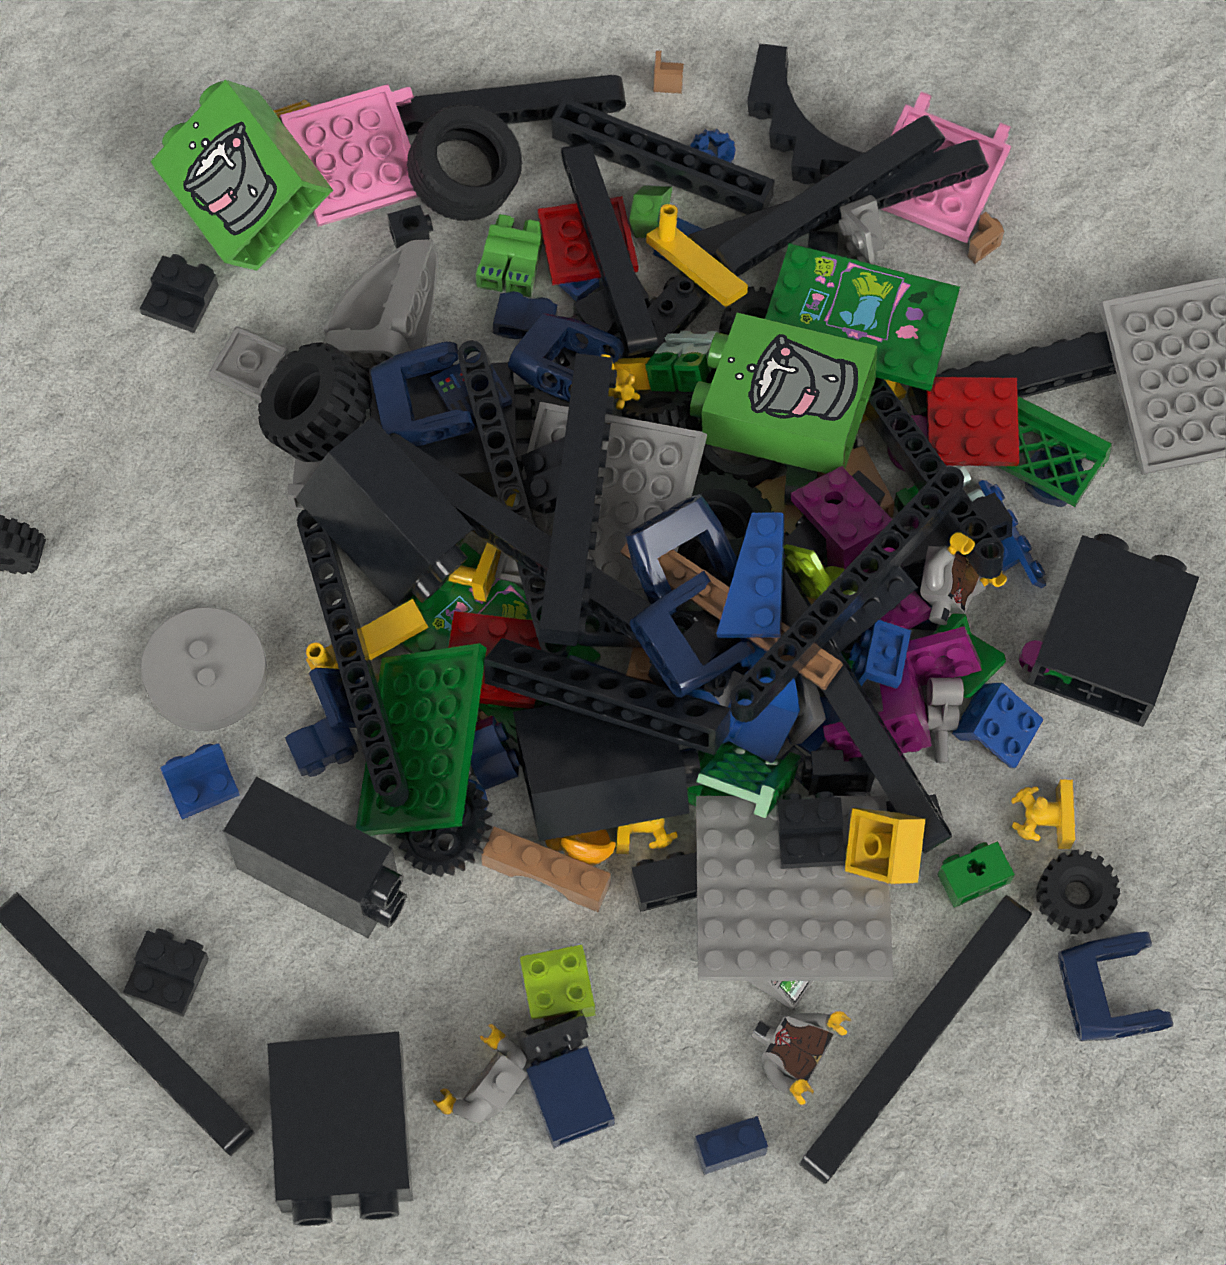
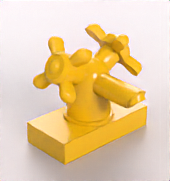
M606 354L601 355L602 357H610ZM622 358L615 363L612 361V370H617L615 389L609 388L608 396H613L614 399L619 398L616 403L617 409L622 410L625 401L640 399V395L635 393L634 390H651L645 366L650 358Z

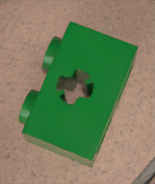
M998 841L990 845L987 842L980 843L971 848V853L960 857L959 854H955L942 861L943 865H941L937 875L954 908L1011 883L1015 874ZM972 868L973 871L979 870V876L975 872L969 873V869Z

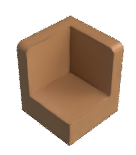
M656 50L653 92L682 94L684 63L661 62L662 51Z

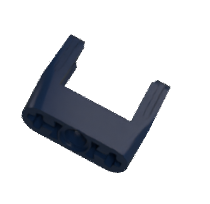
M543 313L513 349L509 358L508 369L531 386L570 402L574 371L552 362L563 347L579 354L594 356L606 354L613 358L612 361L615 363L622 356L624 345L616 336L574 318ZM576 333L585 335L588 339V344L580 342L577 339ZM603 345L611 346L615 351V355L606 353ZM545 373L553 374L557 379V383L550 382L546 378Z
M446 341L400 353L370 368L381 425L388 435L396 433L413 445L421 446L466 434L475 428L473 414L468 411L452 410L415 420L407 379L450 367L458 360V346L455 342Z
M700 494L677 503L630 530L625 535L632 566L651 604L672 591L657 558L697 535L713 570L719 573L725 581H731L738 560L721 522ZM676 608L669 612L670 616L676 612Z
M705 571L666 594L630 620V626L634 635L669 689L679 698L711 681L756 651L750 640L739 642L703 666L673 621L669 612L697 595L711 582Z
M1143 931L1093 940L1058 952L1059 968L1079 1041L1114 1040L1157 1032L1174 1025L1171 1012L1155 1009L1111 1018L1097 962L1134 956L1140 951L1150 948L1152 941L1149 932Z

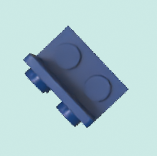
M878 620L861 635L859 643L855 642L849 656V660L853 661L851 670L861 686L868 679L895 689L898 688L901 684L911 630Z
M1004 683L984 684L975 693L959 720L957 730H954L952 734L960 741H980L1008 767L1016 768L1043 722V718Z
M747 699L738 702V704L745 706L752 703V701ZM769 704L757 718L750 722H740L731 713L730 733L723 744L730 741L754 755L773 763L800 711L793 713Z
M219 743L202 745L195 750V753L186 757H173L166 762V765L160 767L182 820L240 796Z

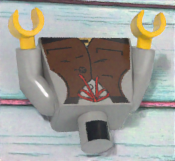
M954 533L950 538L949 547L928 546L920 593L932 606L929 620L935 624L946 625L950 613H965L971 599L986 590L985 586L989 583L995 587H1001L1007 580L1003 573L996 578L986 579L982 577L979 579L980 576L964 556L972 551L975 542L963 533Z
M836 1011L833 1014L798 1013L793 1014L791 1017L784 1016L777 1029L760 1020L751 1037L767 1045L761 1060L764 1063L763 1069L773 1087L789 1096H794L800 1105H804L806 1101L801 1094L805 1091H809L811 1094L814 1093L808 1082L832 1041L834 1033L831 1030L834 1029L839 1035H846L847 1030L839 1025L843 1021L851 1022V1019L842 1011Z
M493 1024L488 1025L492 1029L489 1037L484 1038L480 1035V1039L492 1049H497V1053L463 1099L457 1100L446 1088L440 1090L444 1098L440 1101L433 1100V1103L443 1114L448 1115L453 1112L457 1116L477 1123L482 1122L484 1119L488 1121L501 1112L526 1078L527 1073L522 1070L527 1061L524 1050L508 1039Z

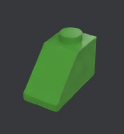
M643 185L634 194L629 221L635 238H646L647 233L659 226L660 208L665 204H670L672 186Z

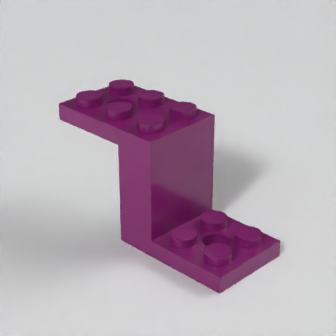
M843 466L791 492V501L826 538L827 567L835 566L846 569L892 521V518ZM837 499L840 500L841 503L835 505L832 503H827V501ZM890 547L883 549L887 552L895 551L894 548ZM913 591L898 603L895 609L886 613L879 620L909 630L929 619L932 609Z
M965 626L909 641L901 684L895 689L879 683L883 711L878 712L902 753L917 752L932 746L922 687L927 685L928 679L967 676L982 670L980 659ZM842 721L823 726L826 741L835 750H843L844 761L854 757H863Z

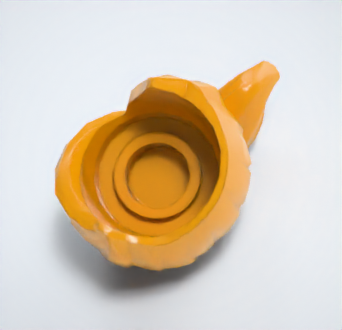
M606 829L545 840L547 848L556 852L563 851L566 856L591 866L600 864L608 859L615 849V842L610 841Z

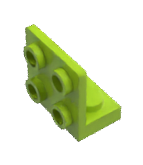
M789 544L784 546L783 552L786 555L784 560L789 569L799 577L801 581L799 585L808 598L817 599L845 570L835 566L824 569L814 551ZM852 590L843 591L846 595L855 594Z
M583 944L520 957L530 1015L533 1020L581 1010L585 1017L596 1015Z

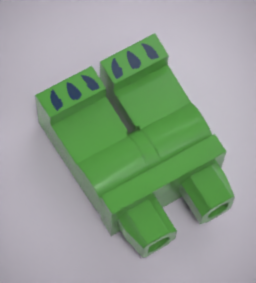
M500 214L495 225L490 224L483 256L476 271L477 288L503 292L505 284L506 293L515 291L523 294L524 297L532 298L542 250L540 222L526 220L523 230L513 229L514 218ZM486 279L495 280L496 282H489ZM515 285H521V286H526V287L519 288V287H517V286H515Z

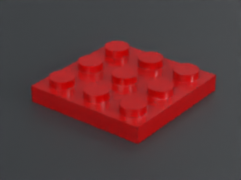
M612 197L610 201L636 273L638 272V262L623 197ZM577 204L537 209L552 285L601 278Z
M935 377L932 390H926L927 439L946 466H1018L1017 378Z
M454 611L448 648L480 643L487 648V656L498 641L504 638L541 650L533 620ZM484 670L479 703L525 709L534 708L535 699L485 684Z

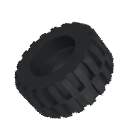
M316 342L300 346L298 351L290 352L285 361L279 362L274 374H270L267 379L268 384L261 393L262 402L258 405V412L260 414L258 417L259 425L266 439L300 461L319 462L325 458L330 450L358 429L360 424H364L367 417L365 415L366 410L370 408L371 404L369 396L372 395V389L367 371L364 370L361 364L331 344Z
M706 472L705 475L698 473L692 496L702 495L721 522V525L736 537V539L728 540L738 560L751 513H775L771 511L772 505L767 498H762V492L759 489L750 487L748 481L742 478L737 480L732 478L733 475L727 473L723 475H717V472ZM698 535L679 545L677 553L730 587L732 580L725 581L719 573L713 570Z

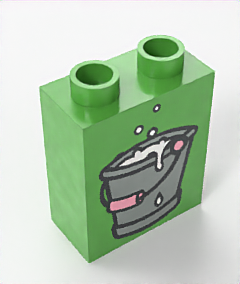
M225 79L224 81L212 84L202 93L199 99L201 107L187 122L179 123L166 132L162 139L164 147L150 162L224 263L257 271L330 195L333 189L259 91Z
M737 313L729 335L716 332L713 337L708 355V367L716 369L712 383L697 382L691 400L690 416L702 419V432L707 434L705 444L825 474L840 466L846 469L875 382L877 346Z

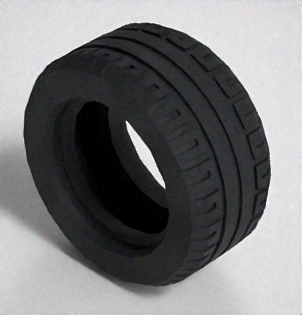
M463 104L448 106L438 110L424 122L408 152L407 172L409 173L408 177L414 192L431 210L453 220L475 221V219L479 220L482 217L485 218L493 214L507 200L521 175L522 154L515 134L498 116L477 106L473 107L472 105ZM451 140L467 141L478 147L487 157L491 166V180L479 186L462 185L452 180L441 168L437 158V147Z

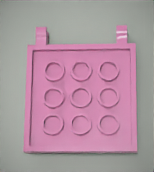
M389 84L280 115L279 119L333 189L330 195L313 211L318 227L418 197L417 193L413 190L408 177L409 173L407 172V156L411 145L397 106L411 103V99L414 98L411 87L391 92Z
M921 92L914 107L905 105L891 135L918 118L928 115L945 137L944 143L935 151L968 140H978L988 162L989 169L975 178L900 202L882 210L968 243L1010 153L1011 146L1005 143L1011 126L1000 123L994 137H987L927 113L932 96Z

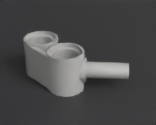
M929 678L927 682L925 706L929 730L935 732L936 763L949 762L947 732L957 730L959 725L958 705L962 704L964 695L961 678Z

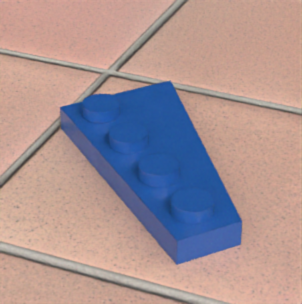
M783 512L751 513L716 633L718 638L781 637L784 551Z

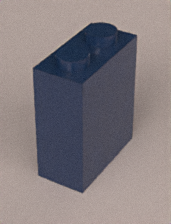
M587 1046L581 1049L579 1047L572 1050L565 1049L561 1051V1056L551 1060L546 1059L541 1062L535 1060L530 1063L531 1067L526 1069L527 1079L553 1148L614 1126V1115Z

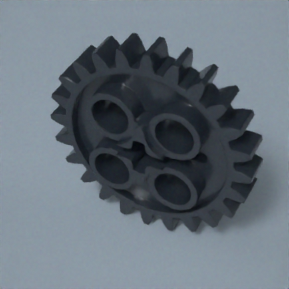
M468 781L462 826L396 834L397 838L404 840L398 848L407 852L404 859L413 862L412 867L422 870L423 873L428 875L433 873L436 876L443 877L445 872L448 875L454 876L455 868L465 871V861L475 863L474 852L483 854L484 851L479 845L481 842H489L490 840L484 836V831L491 830L493 827L486 824L485 820L493 815L484 810L490 803L482 798L484 792L475 788L476 784ZM428 831V835L423 841L424 835ZM454 839L453 846L449 849V844Z

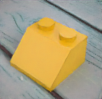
M852 808L845 871L889 884L918 883L925 819L903 813Z

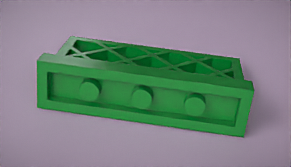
M1017 396L1019 442L1021 445L1019 446V453L1024 454L1026 464L996 467L1076 507L1101 467H1104L1109 460L1112 443ZM1035 432L1040 436L1041 442L1026 445L1022 434ZM1060 445L1066 448L1067 455L1052 458L1049 447ZM1044 448L1047 460L1031 463L1028 452ZM1086 458L1095 463L1091 469L1078 472L1075 460ZM1070 462L1073 473L1058 476L1054 465ZM1050 467L1053 478L1042 480L1036 477L1034 469ZM1076 480L1078 490L1073 496L1063 491L1060 483Z
M728 741L698 775L697 782L756 803L754 814L766 818L777 805V800H781L793 785L802 756L790 752L784 760L776 758L773 763H770Z

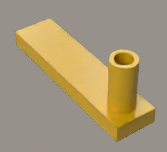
M672 204L663 205L660 208L659 226L646 234V243L725 307L746 295L748 285L676 228L677 207Z
M516 494L508 497V506H513ZM487 542L477 569L461 565L448 577V581L472 586L474 599L486 602L495 579L501 551Z
M411 599L361 627L370 660L429 627L417 604ZM315 642L307 647L306 656L308 658H306V661L311 671L316 667L339 669L332 644L324 648L320 643ZM352 651L347 657L353 656L356 651Z

